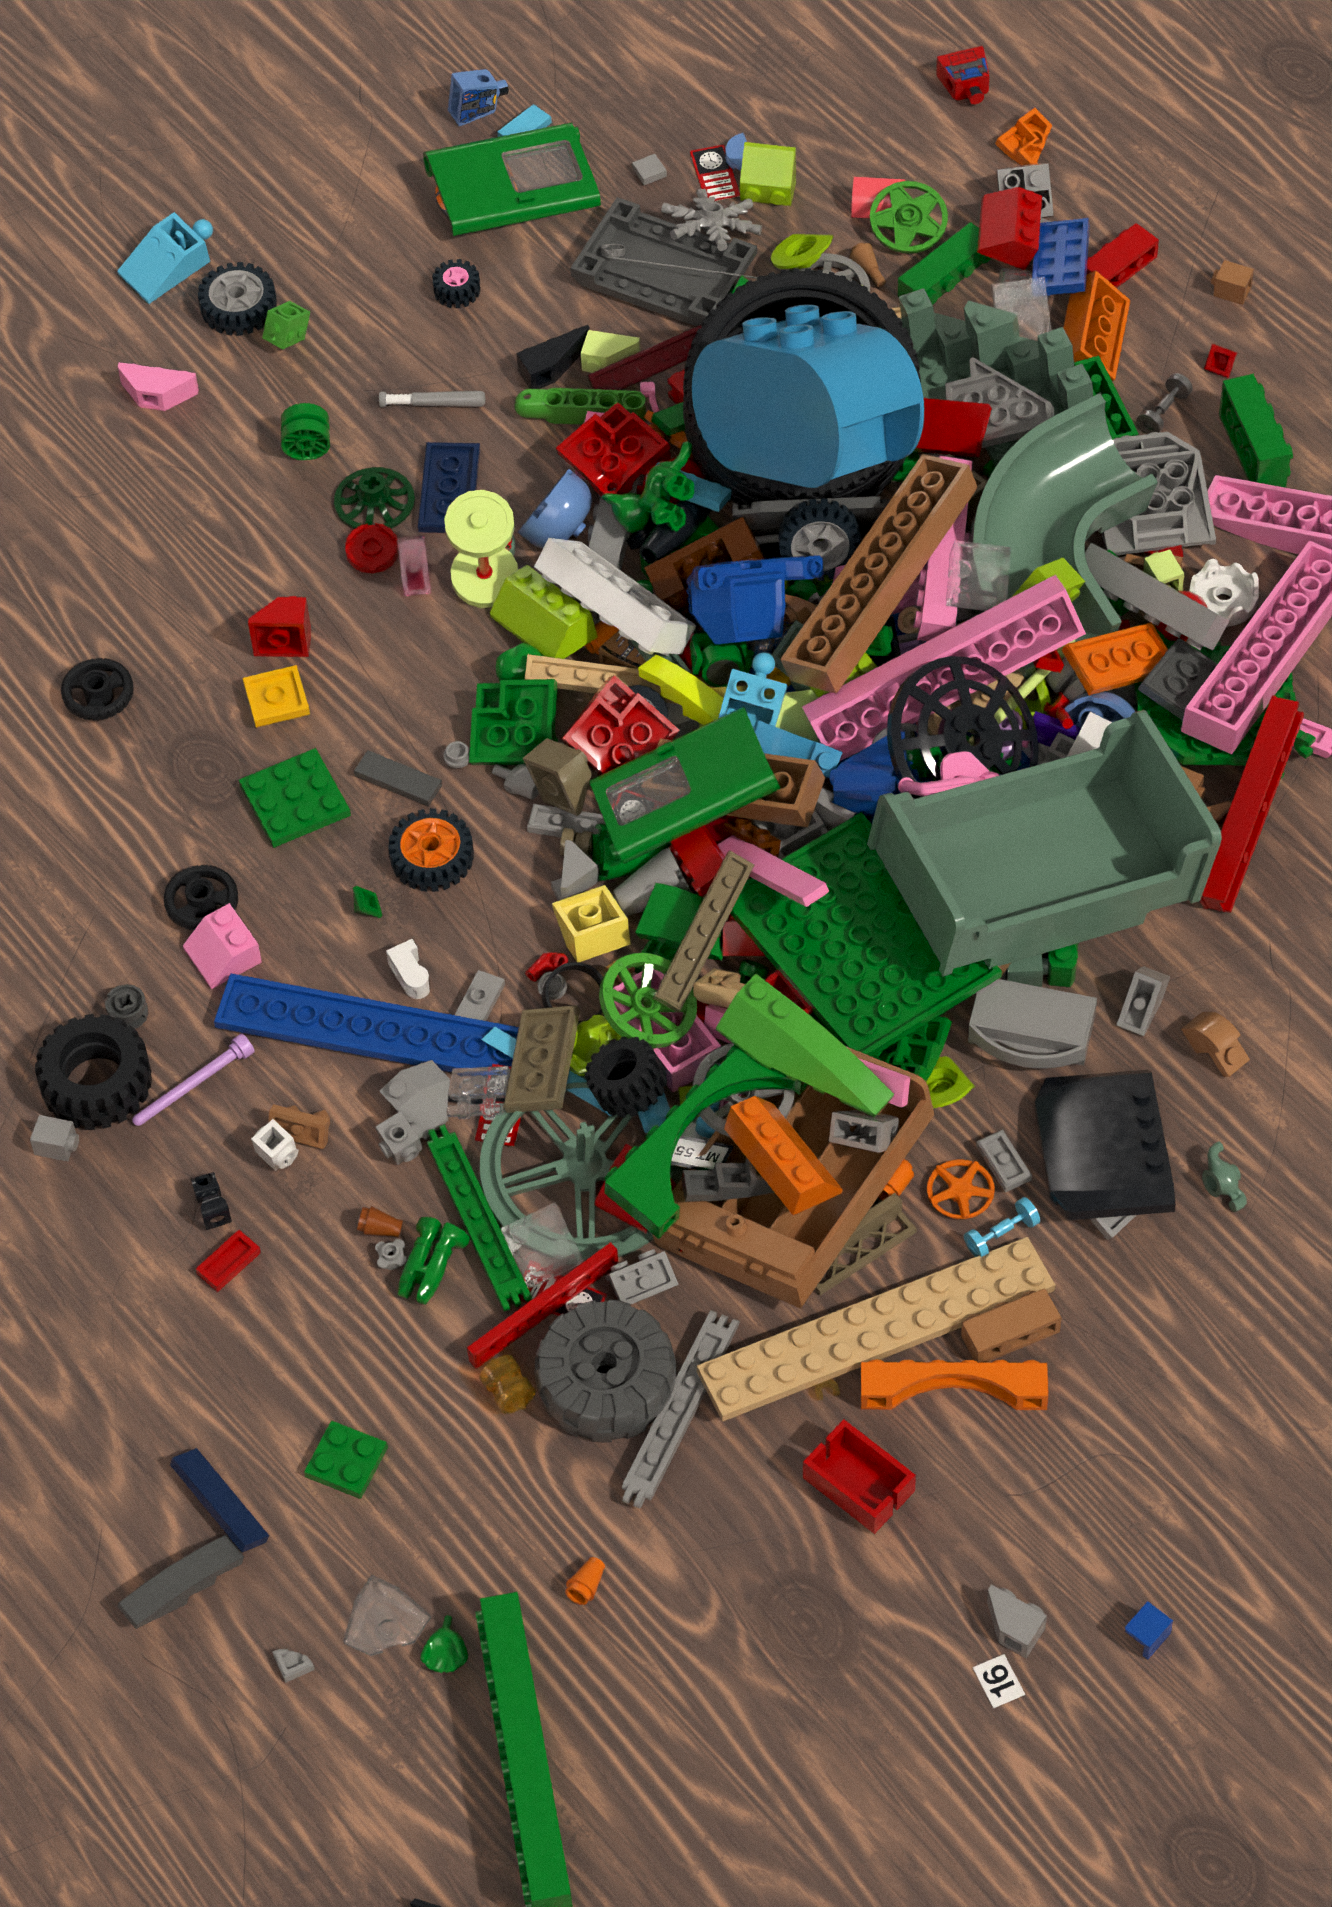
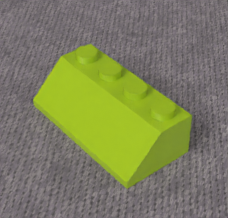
M529 565L524 566L505 578L490 611L492 619L522 642L537 648L544 657L565 659L598 637L591 612L583 608L573 598L564 594L553 583L545 580L541 574Z

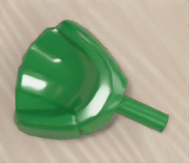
M450 1615L445 1616L442 1628L437 1629L430 1636L420 1655V1660L425 1663L427 1668L439 1673L454 1672L468 1660V1651L462 1636L455 1630L450 1629L452 1623Z

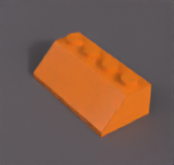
M1096 270L1086 275L1085 291L1070 293L1063 328L1073 346L1074 362L1099 356L1111 380L1114 381L1131 300Z
M753 1096L730 1106L724 1130L793 1216L842 1194L843 1189L773 1103Z

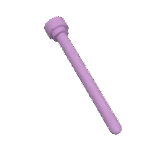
M242 1033L231 1040L232 1044L228 1046L229 1049L134 1115L132 1119L134 1125L140 1126L234 1059H246L255 1053L247 1037Z

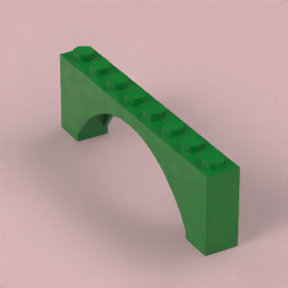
M736 1045L732 1046L726 1054L727 1059L720 1066L715 1064L706 1074L707 1079L700 1086L698 1084L694 1085L687 1093L686 1100L680 1106L676 1104L669 1110L665 1117L666 1120L660 1127L658 1125L652 1127L645 1137L646 1141L640 1147L634 1146L627 1153L626 1161L619 1168L615 1166L607 1173L604 1179V1193L655 1237L660 1239L679 1219L680 1206L674 1202L671 1189L670 1166L677 1143L690 1123L706 1108L731 1095L759 1089L794 1090L800 1095L809 1086L808 1084L800 1080L796 1082L787 1078L786 1074L772 1068L770 1070L763 1067Z

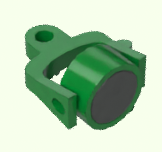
M704 631L692 636L689 646L693 675H698L701 667L702 677L707 684L713 687H727L732 669L749 673L754 652L747 649L746 641L714 644Z

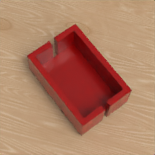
M845 1419L825 1438V1445L821 1442L803 1461V1479L873 1534L891 1518L893 1508L898 1510L915 1492L916 1474Z

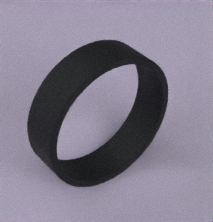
M570 962L559 966L551 973L544 984L542 991L544 1008L552 1007L548 989L551 979L558 973L565 970L585 972L597 982L599 987L603 976L592 966L581 962ZM601 1008L596 1015H601L603 1013Z

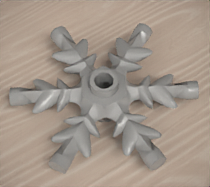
M697 189L696 194L698 198H694L693 201L700 210H694L692 207L688 209L681 204L674 206L664 202L662 205V213L672 214L673 218L680 217L684 218V220H690L677 224L676 228L670 231V236L673 240L679 239L685 234L691 237L695 231L700 233L701 229H703L707 235H710L708 240L710 242L716 241L718 250L724 251L728 247L726 241L731 239L727 235L728 231L724 228L729 227L732 231L736 229L742 234L750 232L759 236L762 232V225L752 224L750 220L733 218L738 217L739 214H746L747 210L753 207L751 199H745L739 204H735L732 201L729 207L714 202L715 197L708 198L706 189Z

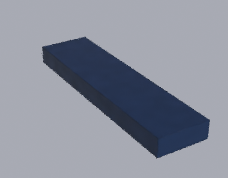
M197 1448L172 1458L170 1466L242 1553L267 1542L269 1534Z

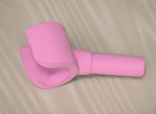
M640 382V392L645 398L649 397L653 413L658 412L659 408L655 397L654 382Z

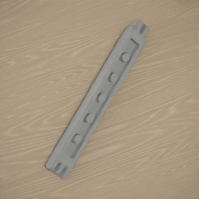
M710 1310L675 1379L670 1400L655 1418L623 1482L622 1489L626 1491L622 1502L629 1504L633 1495L636 1494L634 1507L640 1509L645 1499L652 1500L706 1393V1389L696 1372L697 1365L725 1355L738 1329L739 1320L733 1319L729 1327L726 1328L728 1316L722 1314L716 1324L714 1321L717 1317V1312Z

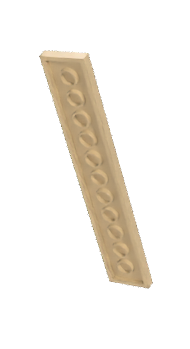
M1026 1237L992 1250L983 1257L979 1255L697 1365L696 1372L723 1422L861 1367V1362L886 1358L962 1328V1322L969 1316L976 1313H986L1002 1302L1010 1303L1020 1299L1023 1294L1029 1291L1037 1292L1045 1288L1047 1293H1051L1055 1290V1283L1029 1238Z

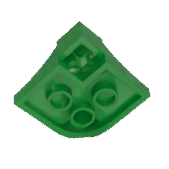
M555 679L500 680V683H477L476 708H472L469 763L471 765L525 764L523 757L546 738L558 742L555 733L557 681Z

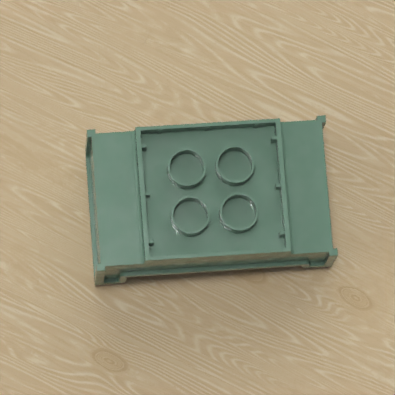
M1145 710L1132 713L1128 718L1109 724L1104 730L1100 746L1097 749L913 799L909 792L896 795L893 793L880 795L867 845L870 850L876 849L940 961V973L942 976L952 974L954 968L984 960L988 969L996 965L1002 966L1144 923L1147 913L1152 910L1189 900L1191 904L1199 902L1221 844L1222 836L1218 824L1149 714Z

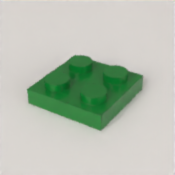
M331 1420L304 1471L305 1478L361 1499L388 1449V1444L386 1441Z

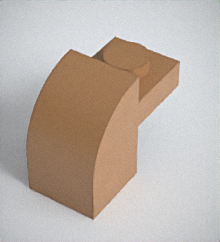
M1201 1012L1181 1029L1196 1053H1209L1223 1077H1230L1250 1060L1237 1039L1241 1036L1239 1031L1229 1020L1216 1012Z

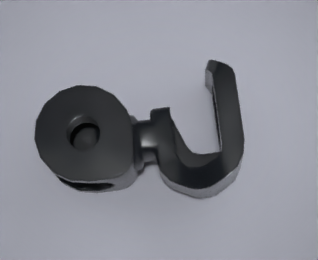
M211 1172L192 1178L191 1182L197 1203H202L201 1213L206 1230L231 1223L232 1219L228 1204L221 1197L215 1173ZM225 1216L218 1222H210L214 1217Z

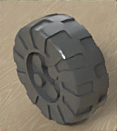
M594 1300L576 1305L575 1309L565 1315L562 1313L549 1325V1331L544 1339H540L535 1356V1383L544 1409L549 1417L553 1416L559 1422L560 1428L575 1437L580 1435L592 1439V1442L606 1443L612 1442L615 1439H629L644 1432L646 1427L655 1420L670 1400L676 1379V1360L667 1333L662 1331L659 1322L651 1314L643 1309L638 1310L631 1307L630 1303L609 1300L608 1302H596Z

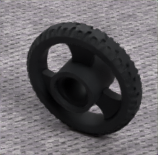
M92 658L78 663V665H75L68 671L61 685V695L66 708L75 716L85 720L92 719V721L108 719V717L111 718L123 711L129 704V701H131L134 691L133 680L129 671L119 662L107 658ZM104 671L112 672V674L108 676ZM122 687L121 695L111 703L113 700L112 689ZM72 689H83L85 700L88 704L86 707L74 701L71 695Z
M212 865L191 866V868L187 867L182 872L179 871L175 874V877L171 878L164 891V906L168 916L174 923L189 930H195L203 919L202 917L214 912L217 905L223 907L230 903L233 909L236 910L238 904V890L235 881L227 872ZM201 877L215 879L226 888L222 891H214L211 881ZM181 886H185L188 904L183 908L176 909L174 905L175 894Z

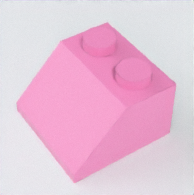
M230 903L206 915L183 945L184 951L211 989L228 981L230 973L239 975L262 963L257 941Z

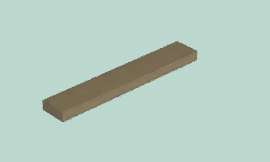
M730 850L727 852L653 996L654 1000L677 1013L681 1011L754 867L753 863Z

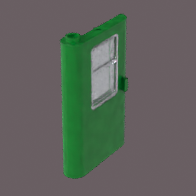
M572 123L423 152L425 171L428 177L433 176L451 223L453 236L601 206L600 193L580 143L579 129L577 126L574 127Z
M744 706L589 780L613 844L609 845L610 851L616 861L621 859L623 864L781 789Z

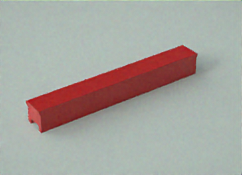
M1274 695L1270 699L1221 830V844L1200 899L1203 909L1208 910L1209 908L1231 913L1304 718V713L1297 711L1299 707L1298 701L1278 698Z

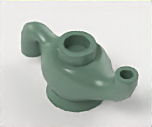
M1218 1141L1209 1148L1207 1154L1208 1170H1204L1202 1173L1203 1184L1208 1193L1213 1197H1219L1220 1194L1228 1195L1231 1198L1229 1202L1230 1209L1233 1212H1237L1247 1204L1245 1194L1238 1187L1241 1174L1236 1165L1229 1164L1219 1158L1218 1154L1224 1150V1147Z

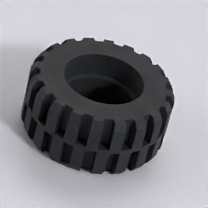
M94 1014L84 1015L85 1018L77 1020V1017L69 1019L68 1024L65 1026L60 1024L53 1029V1035L48 1034L42 1042L44 1047H40L36 1055L35 1073L45 1105L50 1112L54 1113L56 1118L73 1121L75 1128L83 1125L85 1130H95V1126H102L104 1129L111 1127V1123L116 1121L120 1124L127 1120L126 1115L129 1113L133 1115L140 1109L139 1102L144 1103L149 1095L148 1089L151 1088L152 1071L145 1043L132 1026L127 1027L126 1022L119 1018L113 1021L110 1015L101 1014L100 1017H94ZM91 1059H109L119 1064L117 1071L109 1079L99 1084L80 1085L68 1079L71 1072L78 1065Z

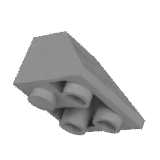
M1049 163L997 169L999 191L1021 187L1042 195L1041 217L1054 216Z

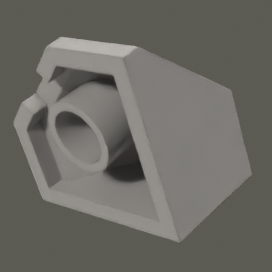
M432 1060L401 1070L380 1090V1093L398 1112H402L410 1124L415 1122L426 1141L430 1138L428 1130L434 1128L435 1132H437L439 1126L448 1121V1095L451 1092L452 1081Z

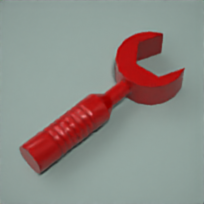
M1059 692V698L1053 705L1046 702L1044 711L1050 717L1058 718L1065 729H1070L1073 726V720L1066 709H1064L1070 700L1062 692Z

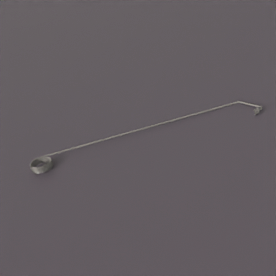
M620 244L601 246L600 255L606 258L741 277L739 274L618 258L625 255V246ZM610 245H611V246L614 245V246H617V247H619V248H622V249H613V248H612V251L605 250V248L610 247ZM743 275L744 277L757 279V277Z

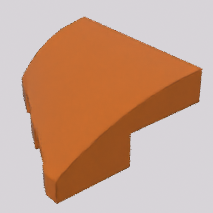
M1034 108L1018 119L1014 127L998 137L995 145L1020 165L1036 164L1045 146V141L1050 133L1052 124Z

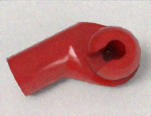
M544 953L531 965L525 974L531 981L536 982L545 972H553L559 966L568 963V957L564 953Z

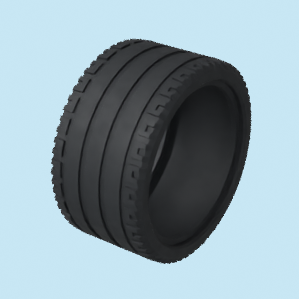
M798 269L790 271L781 270L778 274L771 272L768 275L757 277L756 281H747L746 284L737 287L733 294L731 292L728 293L724 299L717 303L715 310L712 308L703 320L701 329L698 328L692 341L684 370L683 419L687 441L692 444V455L705 478L710 482L718 483L731 489V499L728 502L733 501L735 504H738V509H741V505H751L752 502L877 497L884 491V487L891 483L900 470L899 468L903 465L906 458L898 461H885L831 479L827 484L817 488H807L733 471L722 465L707 447L706 440L702 437L695 417L692 400V376L694 366L702 350L712 342L743 333L742 323L744 321L755 318H774L776 323L786 320L785 310L798 305L818 306L820 317L833 312L856 313L857 324L884 329L895 337L907 351L921 383L917 353L913 349V342L907 329L902 327L901 319L898 318L892 308L888 309L887 303L880 299L875 292L870 293L866 286L858 284L857 281L846 280V276L835 275L833 272L826 274L823 273V270L818 269L817 271L805 269V271H799Z

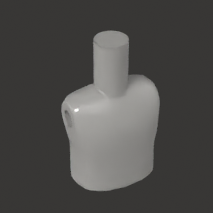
M499 764L494 766L492 774L505 779L504 788L507 792L522 795L532 800L538 796L539 792L526 764H518L512 770Z

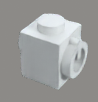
M274 1119L260 1128L254 1137L251 1138L255 1152L275 1171L279 1168L284 1169L290 1166L298 1155L299 1150L296 1148L294 1138Z

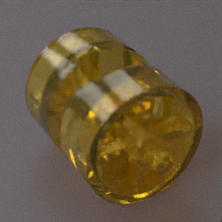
M503 1355L492 1359L479 1375V1379L487 1391L493 1393L495 1403L504 1414H511L520 1409L523 1410L536 1394V1390L529 1379L522 1376L521 1368L512 1355Z

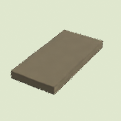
M577 1005L522 1010L503 1106L507 1113L562 1109L580 1016V1010Z

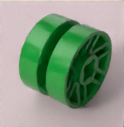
M310 403L295 404L285 409L281 414V448L283 452L297 460H314L325 455L330 448V425L327 411L318 405Z

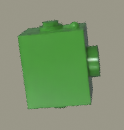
M291 301L268 310L262 339L281 349L305 340L310 311Z

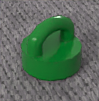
M742 960L738 969L739 975H741L740 983L746 984L748 982L745 975L752 978L757 974L765 980L769 972L768 967L752 960Z

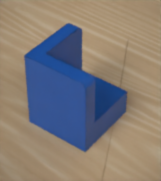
M1147 1601L1125 1626V1632L1144 1646L1142 1656L1148 1660L1171 1634L1173 1620Z

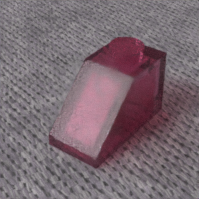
M424 535L397 538L404 596L431 593Z

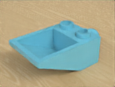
M175 212L153 226L118 269V275L148 304L152 303L210 262L204 240L211 237L213 233L212 224L208 220L200 219L193 224L191 229Z
M763 652L757 654L753 659L752 664L755 675L732 669L718 718L744 706L753 727L756 720L776 727L788 686L785 683L766 678V675L774 670L775 660L772 655ZM740 681H745L748 685L747 689L743 692L738 691L736 688L737 683ZM773 689L775 691L774 698L766 699L764 697L765 690Z

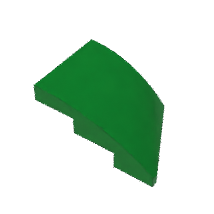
M655 883L635 933L641 939L665 942L669 948L678 949L704 898L674 886ZM721 932L707 959L722 961L723 953L720 949L719 939Z
M938 1016L873 1057L916 1074L927 1081L943 1050L952 1021L947 1017Z

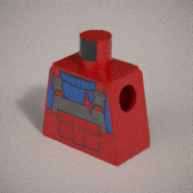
M983 46L937 56L936 75L952 98L957 101L968 98L971 104L981 103L984 100V94L989 92V70Z

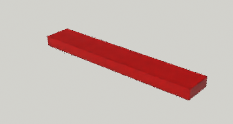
M610 1242L467 1347L469 1362L475 1369L479 1368L611 1271L610 1267L619 1264L617 1248Z

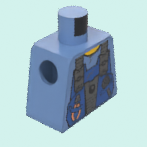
M486 69L452 73L448 111L458 126L494 113L496 111L497 97L507 95L509 92L507 82L505 80L496 81Z

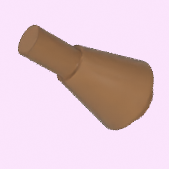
M858 243L851 249L849 259L859 264L866 274L870 275L877 287H882L886 280L878 270L879 267L872 245L870 243Z

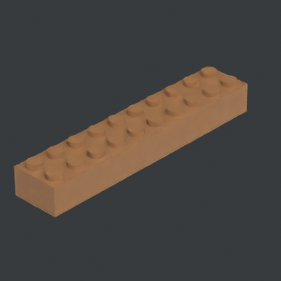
M926 454L921 455L780 660L790 681L831 693H838L978 488L968 464Z

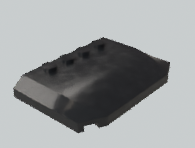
M1150 1070L1045 1078L1035 1099V1114L1049 1196L1055 1205L1059 1204L1064 1209L1067 1219L1080 1220L1175 1212L1174 1183L1152 1072Z

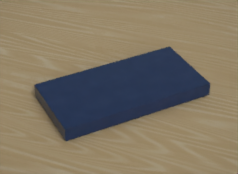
M426 442L418 532L446 533L444 518L449 505L458 496L468 491L477 490L480 443Z

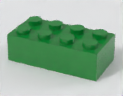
M1254 373L1224 380L1222 383L1219 418L1248 481L1286 488L1287 478L1291 474L1289 464L1290 459H1293V451L1289 443L1286 444L1283 438L1284 433L1281 424L1275 421L1272 404L1267 403L1265 399L1263 385L1257 382Z

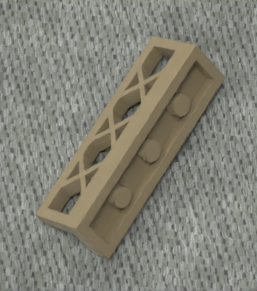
M896 1193L869 1209L834 1260V1263L829 1267L828 1270H833L832 1277L822 1284L819 1282L815 1290L819 1295L827 1292L917 1232V1228L902 1212V1200ZM896 1219L906 1228L899 1234L886 1233L887 1225ZM868 1237L881 1238L878 1248L874 1250L862 1248L863 1241ZM844 1253L857 1254L856 1262L850 1266L838 1264V1259Z

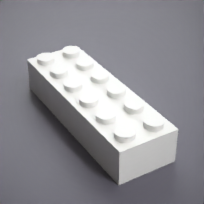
M548 538L534 566L543 573L542 577L545 580L560 585L562 587L561 591L564 594L579 599L581 601L580 605L583 608L598 613L600 615L599 619L602 622L617 627L619 629L618 633L621 636L639 643L638 648L645 653L653 654L658 652L669 656V654L682 655L696 627L690 620L580 541Z

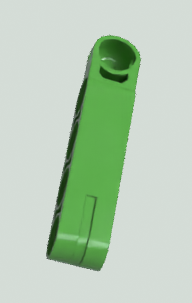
M574 388L526 389L517 395L514 406L517 414L524 418L545 419L549 423L582 425L585 422L587 411L605 413L618 402L628 412H634L644 422L646 421L643 418L646 414V399L639 391ZM525 395H530L531 398H529V399H524V396H525Z

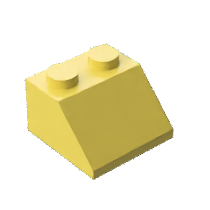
M606 885L552 903L565 944L576 962H582L631 945L628 918Z

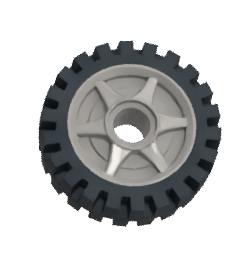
M237 262V267H233L232 263H227L226 269L222 265L218 266L217 273L211 270L208 273V277L205 276L202 279V284L198 288V301L205 323H208L211 329L216 327V331L221 334L225 330L226 335L232 336L233 331H236L237 336H241L244 330L248 334L253 333L254 327L260 330L263 328L262 323L265 324L268 310L277 307L276 291L272 278H270L266 271L263 272L261 267L257 266L254 269V265L248 263L246 267H244L243 262Z
M821 498V503L817 504L816 499H810V505L808 506L803 501L799 503V509L791 508L790 515L786 514L783 517V523H780L778 532L780 555L782 557L820 555L823 558L824 574L821 578H818V581H824V575H828L829 580L834 578L836 567L846 565L861 543L858 521L855 519L852 511L848 512V507L845 505L839 507L837 501L832 500L831 504H828L827 499Z

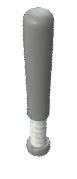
M385 391L379 392V406L381 408L387 407L388 404L482 407L486 401L483 391L413 392L408 395H389Z

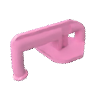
M967 751L949 753L943 758L940 765L941 780L920 783L906 777L899 781L898 789L901 793L909 792L913 795L928 796L999 776V774L990 772L972 753Z

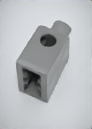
M859 1110L832 1112L829 1142L878 1153L887 1150L897 1135L899 1119L896 1116L878 1113L876 1117H872ZM850 1125H857L856 1129L851 1132Z

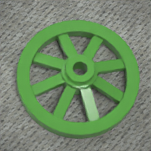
M633 953L618 959L605 973L599 990L600 1005L606 1020L620 1036L627 1037V1039L639 1037V1041L644 1039L652 1048H663L678 1042L692 1027L697 1013V999L694 997L693 987L681 1011H679L684 1012L679 1026L659 1013L675 1011L653 999L656 992L655 989L650 988L653 969L665 975L671 963L669 960L650 953ZM643 967L640 989L636 986L627 970L628 968ZM617 975L621 978L630 996L613 989ZM614 1001L630 1007V1010L620 1015ZM634 1018L639 1019L642 1031L635 1029L628 1022ZM650 1019L668 1031V1033L653 1034Z

